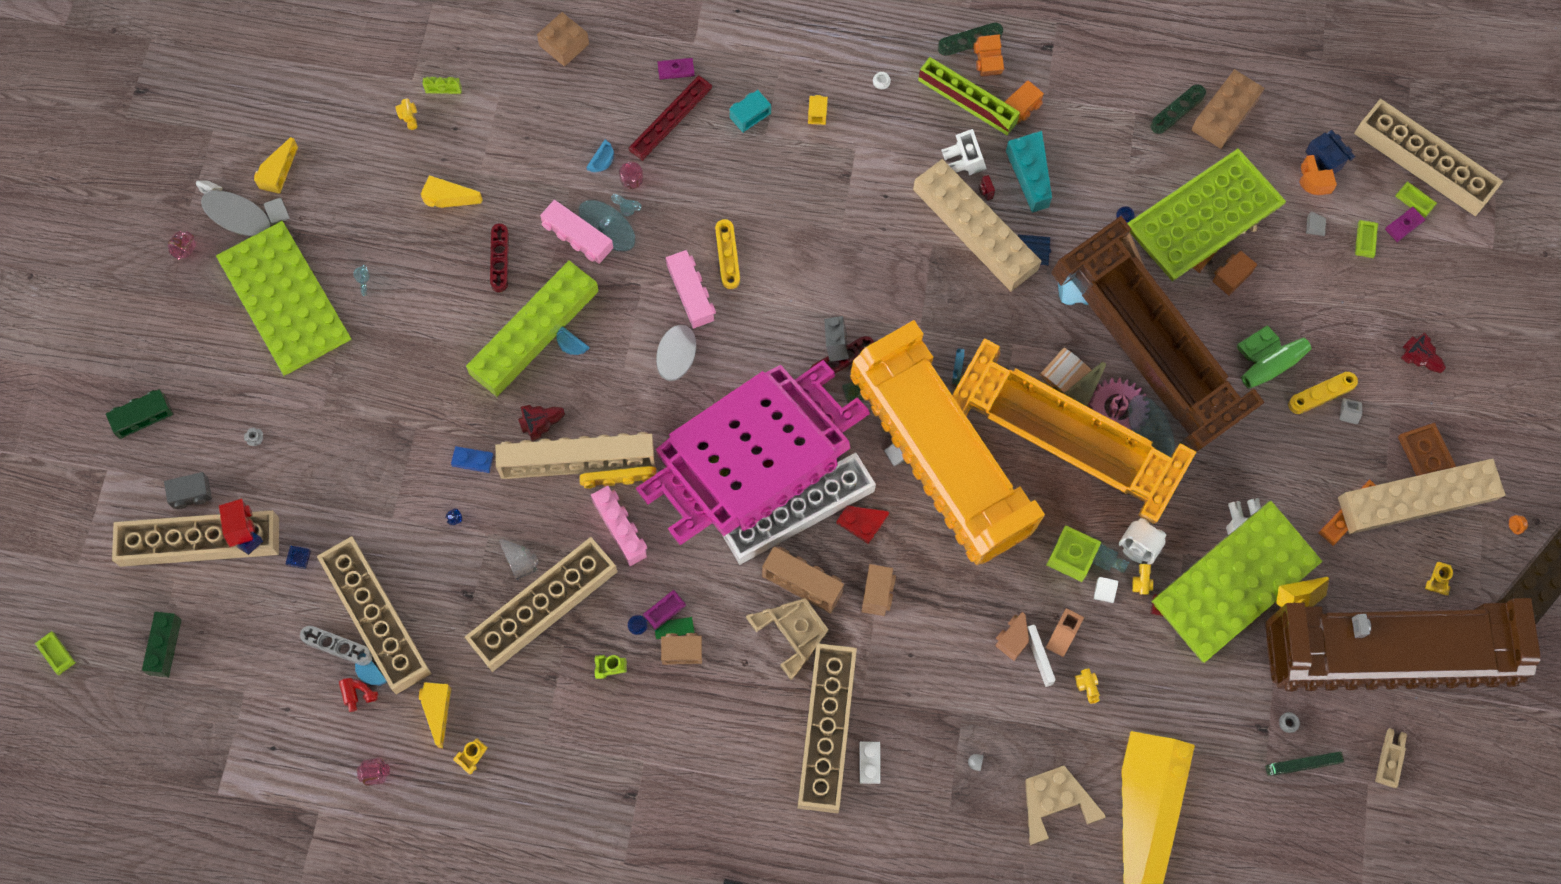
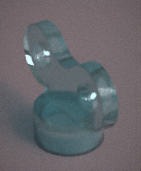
M613 194L611 197L614 203L620 205V212L624 216H630L635 210L640 211L642 205L637 201L626 200L616 194Z
M362 265L354 270L353 276L358 283H361L362 296H366V282L369 280L370 274L366 265Z

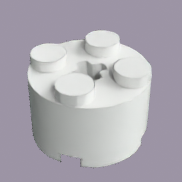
M1140 518L1138 521L1130 524L1119 541V546H1123L1124 554L1138 563L1146 561L1148 562L1147 564H1152L1165 545L1166 534L1162 530L1151 526L1147 520Z

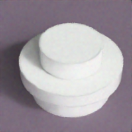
M878 72L873 77V85L876 88L886 89L889 87L891 79L887 73Z

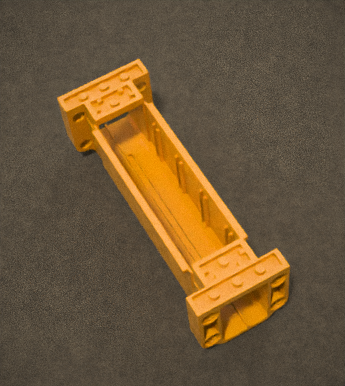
M915 320L863 349L860 355L853 360L850 378L855 385L858 384L860 387V393L864 400H868L872 405L871 410L876 417L879 416L881 419V425L885 432L889 431L891 434V440L894 446L902 451V457L906 464L910 463L913 468V475L923 483L924 492L927 496L932 497L936 510L944 515L945 524L949 529H953L959 545H963L967 550L966 555L971 562L974 561L977 566L992 560L1030 537L1045 514L1036 500L1030 502L1020 486L1013 489L1012 484L931 365L933 355L922 341L923 332Z
M984 338L952 395L964 414L967 416L970 409L973 408L987 416V419L1117 490L1140 499L1145 503L1138 516L1151 524L1157 523L1196 451L1180 443L1173 451L1171 457L1161 453L1151 446L1152 441L1016 368L1012 371L996 364L1001 354L1000 346Z

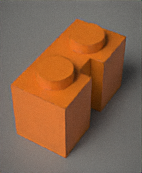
M1000 35L978 37L976 43H974V53L978 55L976 69L980 71V77L1002 74L1004 63L1003 56L1001 55Z
M1029 80L1005 101L1006 104L1020 112L1017 125L1022 120H1027L1031 114L1030 111L1039 109L1043 103L1044 93Z

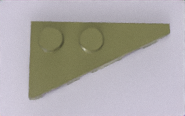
M1101 362L1064 394L1088 407L1106 363Z

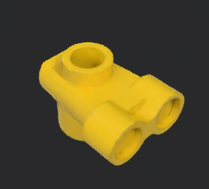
M406 98L401 101L402 104L395 106L396 112L400 120L403 119L404 122H407L409 130H415L417 128V121L414 113H417L415 103H411Z
M1437 562L1431 579L1427 580L1425 589L1449 596L1451 587L1448 585L1449 580L1453 576L1451 565ZM1440 570L1443 572L1442 577L1439 574Z
M1140 564V577L1133 576L1132 591L1139 592V595H1149V591H1153V579H1150L1151 565Z
M1090 668L1081 670V674L1075 676L1079 692L1086 690L1090 704L1099 702L1100 694L1097 686H1095L1098 685L1096 674H1091Z
M476 738L473 742L467 743L462 753L458 752L453 760L471 775L476 770V764L488 747ZM478 748V752L475 755L474 750Z

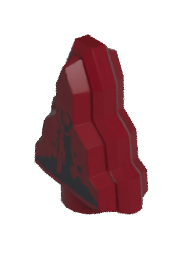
M1425 332L1418 338L1412 336L1403 346L1406 351L1401 359L1406 363H1414L1418 367L1425 366L1429 370L1442 373L1446 369L1442 358L1436 354V347L1431 343V338Z
M525 405L520 407L522 417L518 421L523 434L528 432L533 442L540 439L543 433L549 431L552 424L559 422L565 416V412L562 407H549L545 409L541 406L532 407L531 405Z

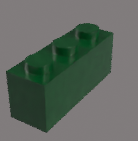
M160 389L152 390L141 398L132 399L129 403L121 407H114L110 412L105 413L113 433L119 439L174 415L165 394Z
M154 612L141 670L149 676L167 678L170 676L182 621L175 613Z

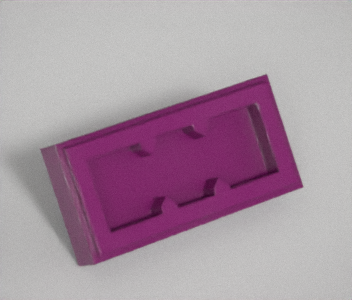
M693 58L657 61L659 80L695 76Z
M1412 207L1389 224L1385 230L1396 242H1399L1426 219Z
M673 589L643 613V616L656 631L686 607V603Z

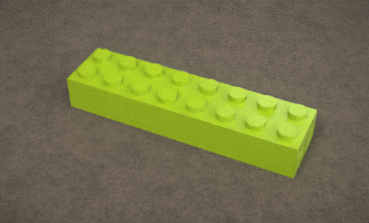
M568 261L466 365L469 375L498 397L553 340L561 327H565L599 292L597 282L571 261Z

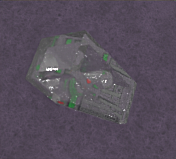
M504 539L499 540L516 580L538 571L536 564H539L535 552L531 554L529 549Z

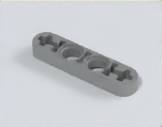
M306 626L300 632L301 640L308 646L362 666L369 664L373 656L370 650L359 643L314 626ZM313 633L316 637H318V640L312 637L307 638L306 636L307 634ZM326 638H332V644L328 647H323V641ZM344 644H349V651L345 654L340 653V648ZM355 651L361 654L365 653L366 657L360 658L354 653Z

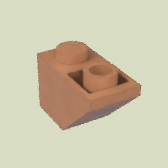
M1066 608L1046 649L1064 657L1084 617Z
M1023 612L1019 616L1014 615L1008 623L1010 625L1008 630H1002L996 637L998 640L996 647L1013 661L1016 660L1029 643L1026 616Z

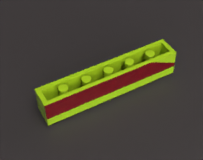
M929 57L921 67L918 78L919 82L1008 136L1017 124L1020 115L1018 110L933 58Z

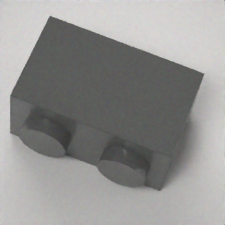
M843 316L824 319L826 348L830 362L849 359L847 331Z
M204 472L164 481L167 503L173 509H183L191 504H204L207 500L212 499L209 478Z

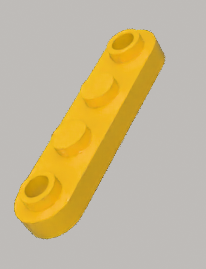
M723 219L718 221L715 226L721 280L725 288L735 289L740 284V273L734 226L731 221ZM733 279L734 282L730 283L728 280Z
M1352 372L1341 373L1295 394L1289 400L1288 407L1291 412L1302 414L1354 390L1358 384V379ZM1346 378L1350 379L1351 383L1347 382Z
M647 466L581 474L579 480L580 485L586 489L595 488L596 485L610 487L614 486L615 483L629 485L633 484L634 481H647L657 474V469Z

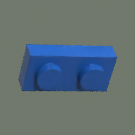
M455 446L451 465L452 467L490 473L494 454Z

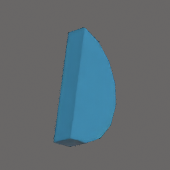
M606 139L586 167L588 171L601 172L612 164L614 150Z
M564 327L558 330L557 342L562 351L570 355H579L590 349L589 346Z
M958 348L956 350L952 384L958 385L960 382L965 349Z
M360 653L358 656H359L360 658H362V657L365 658V657H366V654H365V653H363V654ZM372 660L364 666L355 663V671L365 684L380 686L387 683L385 677Z

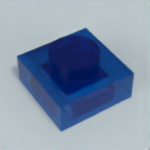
M252 532L253 540L235 545V547L249 555L263 540L259 535Z
M290 545L285 565L306 569L311 550Z

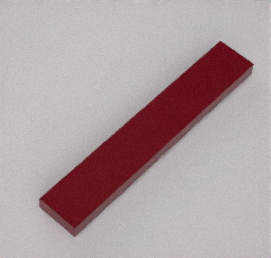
M698 75L628 147L629 151L643 161L712 89V84Z

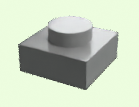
M1358 614L1354 616L1352 623L1355 638H1364L1369 635L1371 623L1367 619V615Z

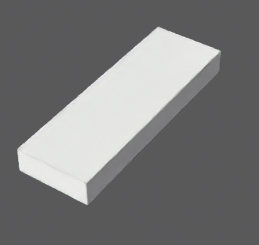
M1035 625L1028 626L1029 644L1045 687L1051 686L1056 679Z

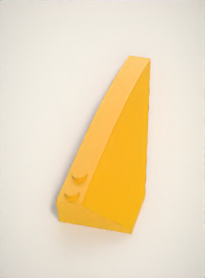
M1130 732L1121 770L1124 884H1163L1190 770L1194 744L1172 738Z

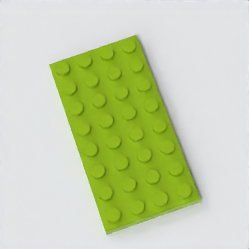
M1236 149L1127 224L1132 229L1130 234L1173 282L1285 204L1286 200L1239 149Z
M283 221L216 255L284 376L352 340Z
M1270 500L1151 600V602L1201 662L1205 663L1277 601L1279 586L1301 581L1323 561Z

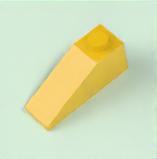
M290 137L255 172L254 181L259 189L280 194L298 149L294 138Z
M430 175L421 192L423 202L430 207L444 208L481 204L483 201L479 191Z
M1322 577L1281 585L1278 589L1276 604L1282 607L1286 603H1305V607H1313L1326 597L1329 578Z
M424 682L423 688H420L419 700H421L435 745L438 748H443L451 687L448 684Z

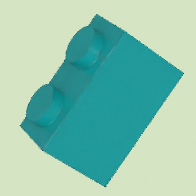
M759 90L754 93L751 92L745 99L731 106L729 109L730 119L744 133L771 114V104Z

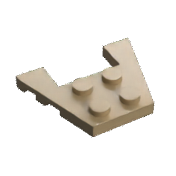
M806 598L746 616V619L756 632L774 621L793 647L796 654L780 664L790 680L794 679L816 649L817 643L820 644L829 631Z
M1065 766L1025 780L1030 845L1049 838L1041 820L1042 817L1075 805H1080L1087 825L1106 818L1105 814Z

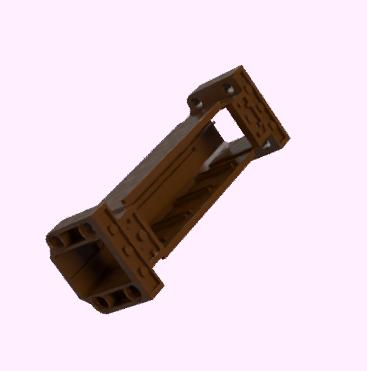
M1120 216L1059 259L1051 274L1060 286L1065 285L1071 280L1073 281L1088 305L1174 418L1181 423L1189 434L1180 443L1197 452L1265 402L1255 389L1240 397L1226 380L1229 377L1137 256L1133 258L1122 244L1132 229L1124 218Z
M1513 598L1507 603H1484L1474 610L1323 614L1322 606L1305 607V603H1286L1265 622L1271 679L1278 689H1285L1286 692L1297 691L1298 688H1305V691H1316L1318 688L1334 691L1338 690L1339 687H1345L1346 690H1357L1358 687H1366V690L1386 687L1387 690L1398 689V686H1406V689H1417L1419 686L1435 689L1439 688V685H1446V688H1458L1459 685H1466L1467 688L1486 685L1488 688L1498 687L1499 684H1506L1507 687L1520 686L1519 683L1527 682L1529 678L1535 675L1536 667L1541 657L1531 598ZM1358 614H1366L1367 619L1371 623L1370 634L1364 638H1355L1352 618Z

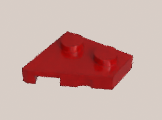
M847 506L836 523L869 544L889 516V512Z

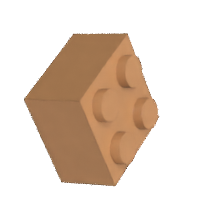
M563 12L537 34L539 46L564 67L589 45L588 33Z
M869 564L862 613L885 616L886 610L890 611L893 594H889V592H893L896 575L892 574L893 568Z

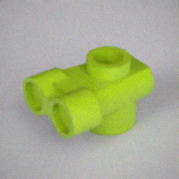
M605 655L595 656L596 679H605L608 675L627 672L626 658H619L616 655L609 657Z

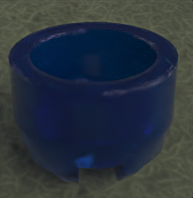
M456 508L448 511L445 516L448 519L447 523L450 525H457L463 519L461 512Z

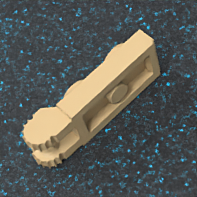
M1389 728L1386 732L1385 743H1383L1375 782L1397 788L1406 751L1407 734L1401 732L1397 745L1392 744L1394 729Z

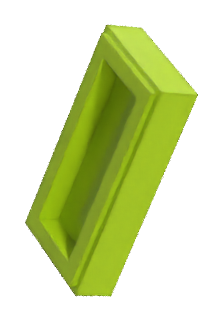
M1408 181L1395 195V197L1410 208L1414 207L1424 218L1437 204V202Z
M1359 220L1355 255L1368 258L1375 257L1378 223Z
M52 631L35 643L57 675H60L76 663Z

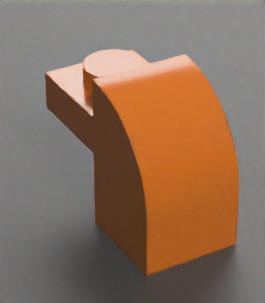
M1314 155L1306 156L1301 164V172L1303 174L1299 180L1301 187L1313 195L1332 194L1337 186L1333 169L1318 171Z

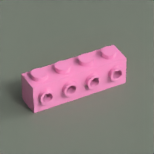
M553 200L540 215L542 226L546 230H552L559 239L568 241L573 249L582 251L592 262L596 261L600 264L613 249V243L610 238L556 200Z
M687 250L666 257L667 268L692 328L694 329L713 322L716 311L713 303L709 304L708 302L709 294L706 287L702 288L700 272H696L694 269L696 264L693 256H689Z
M606 486L591 494L595 507L628 565L632 566L647 558L645 550L648 548L643 539H638L636 535L638 530L633 522L629 523L626 518L629 515L625 507H620L617 501L620 499L616 491H611L609 486Z

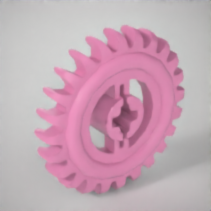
M1111 378L1109 384L1104 380L1102 383L1103 387L1097 384V391H1094L1088 407L1133 432L1134 430L1140 431V426L1145 425L1143 420H1147L1149 417L1145 413L1150 411V408H1145L1149 401H1143L1146 394L1139 395L1142 388L1134 390L1136 383L1128 386L1129 379L1122 384L1121 378L1117 380V383ZM1116 396L1109 406V413L1112 415L1109 417L1105 412V401L1110 397ZM1121 400V402H1120V409H1119V411L1117 412V409H1118L1117 406H1118L1119 401ZM1130 403L1131 415L1124 420H1118L1119 417L1125 414Z

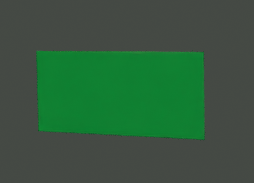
M692 617L668 620L655 631L656 640L670 633L678 634V636L694 633Z

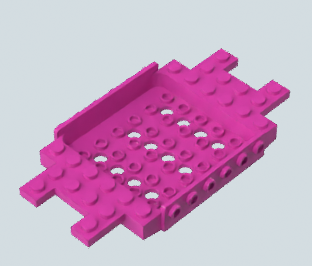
M824 360L795 380L781 365L766 373L760 372L670 433V438L656 449L658 457L666 468L636 487V490L647 505L664 494L683 517L668 528L670 534L679 545H682L712 523L723 537L738 526H740L742 531L750 529L762 518L770 516L775 509L784 506L792 497L800 495L805 488L817 483L822 476L835 470L838 466L836 458L850 449L849 440L843 435V432L870 413L869 409L858 397L842 408L822 387V385L835 377V372ZM767 399L771 401V405L769 407L761 406V402L763 400ZM775 412L783 414L779 420H774L772 415ZM732 421L740 422V426L736 429L729 427ZM786 425H792L794 430L786 433L783 431V428ZM743 434L751 435V439L747 442L741 441L740 438ZM797 438L805 439V443L802 446L794 444ZM702 442L709 444L706 450H699L698 445ZM754 447H761L763 450L760 454L755 455L751 452ZM717 455L720 459L717 463H710L709 458ZM772 460L774 464L770 468H765L763 462ZM724 468L731 471L726 477L720 475V471ZM734 482L742 484L738 490L731 489V485Z

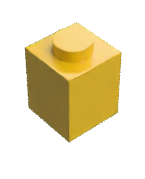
M821 95L810 96L808 124L826 125L828 97Z

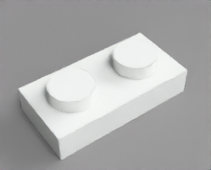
M880 742L859 743L860 784H880Z

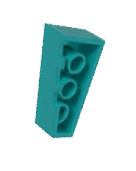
M1042 131L1008 141L1005 152L1032 213L1049 208L1052 192Z

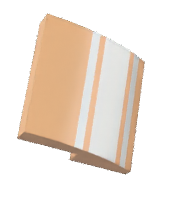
M1063 348L1040 375L1052 388L1056 387L1064 394L1092 370L1076 355Z

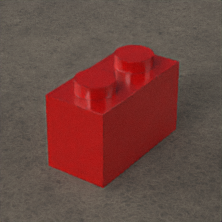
M243 499L219 505L222 532L229 547L253 540L252 532L255 531L253 521L250 520V517L253 516L251 507L249 505L246 506Z

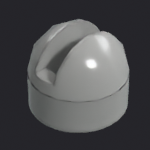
M971 755L968 759L970 768L981 771L984 755Z

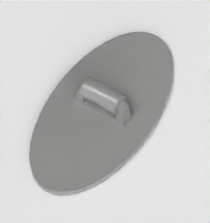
M211 191L204 194L201 199V205L205 213L214 222L229 231L240 235L254 236L270 227L267 215L257 205L244 197L225 191Z
M677 325L672 327L660 341L656 355V365L660 376L665 380L675 381L680 379L688 372L694 361L696 338L688 326Z

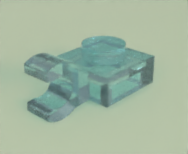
M1103 544L1100 545L1092 562L1107 571L1114 567L1123 573L1129 564L1126 560L1116 558L1118 552Z

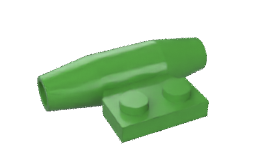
M1268 325L1237 344V349L1248 361L1255 363L1241 376L1243 384L1251 389L1272 380L1291 368L1311 350L1309 341L1306 338H1300L1281 346L1280 338Z

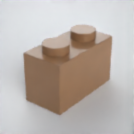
M670 633L666 634L665 637H661L662 665L702 664V636H698L697 633H687L686 636Z

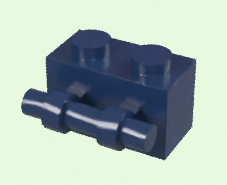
M1330 130L1327 134L1323 133L1312 140L1305 151L1308 156L1314 155L1316 164L1321 171L1333 169L1334 174L1342 170L1348 160L1352 161L1356 157L1352 153V149L1343 143L1341 136L1335 134L1333 130Z

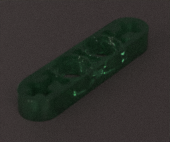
M994 22L944 37L939 41L938 52L943 56H949L974 48V43L977 41L974 35L978 33L983 36H987V34L989 36L1000 35L1001 38L1004 30L1003 26L1000 23ZM965 39L967 43L961 45L958 43V40Z
M1199 84L1190 87L1153 118L1151 123L1152 131L1162 134L1204 99L1206 89ZM1194 92H1195V93H1197V92L1200 93V95L1197 94V95L1194 96V98L1192 99V96H1193ZM1180 101H1187L1189 106H1181ZM1174 111L1177 116L1170 117L1167 112ZM1163 119L1165 120L1162 126L1156 125L1157 123L1160 124L1163 121Z
M1334 752L1266 765L1265 769L1267 776H1276L1337 765L1345 761L1342 752Z

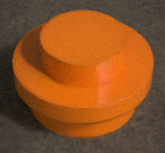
M1514 515L1509 519V528L1513 533L1519 535L1527 530L1528 522L1525 517Z

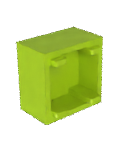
M1065 525L1046 566L1082 582L1090 569L1101 541Z

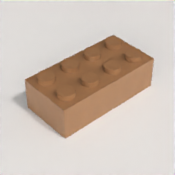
M1234 69L1198 116L1192 131L1222 149L1258 102L1265 88Z
M774 546L762 566V577L802 599L806 598L811 604L831 614L843 593L844 584L842 580L834 575L830 577L820 567H812L806 564L807 561L799 556L795 558L789 554L788 550L782 547L778 549Z

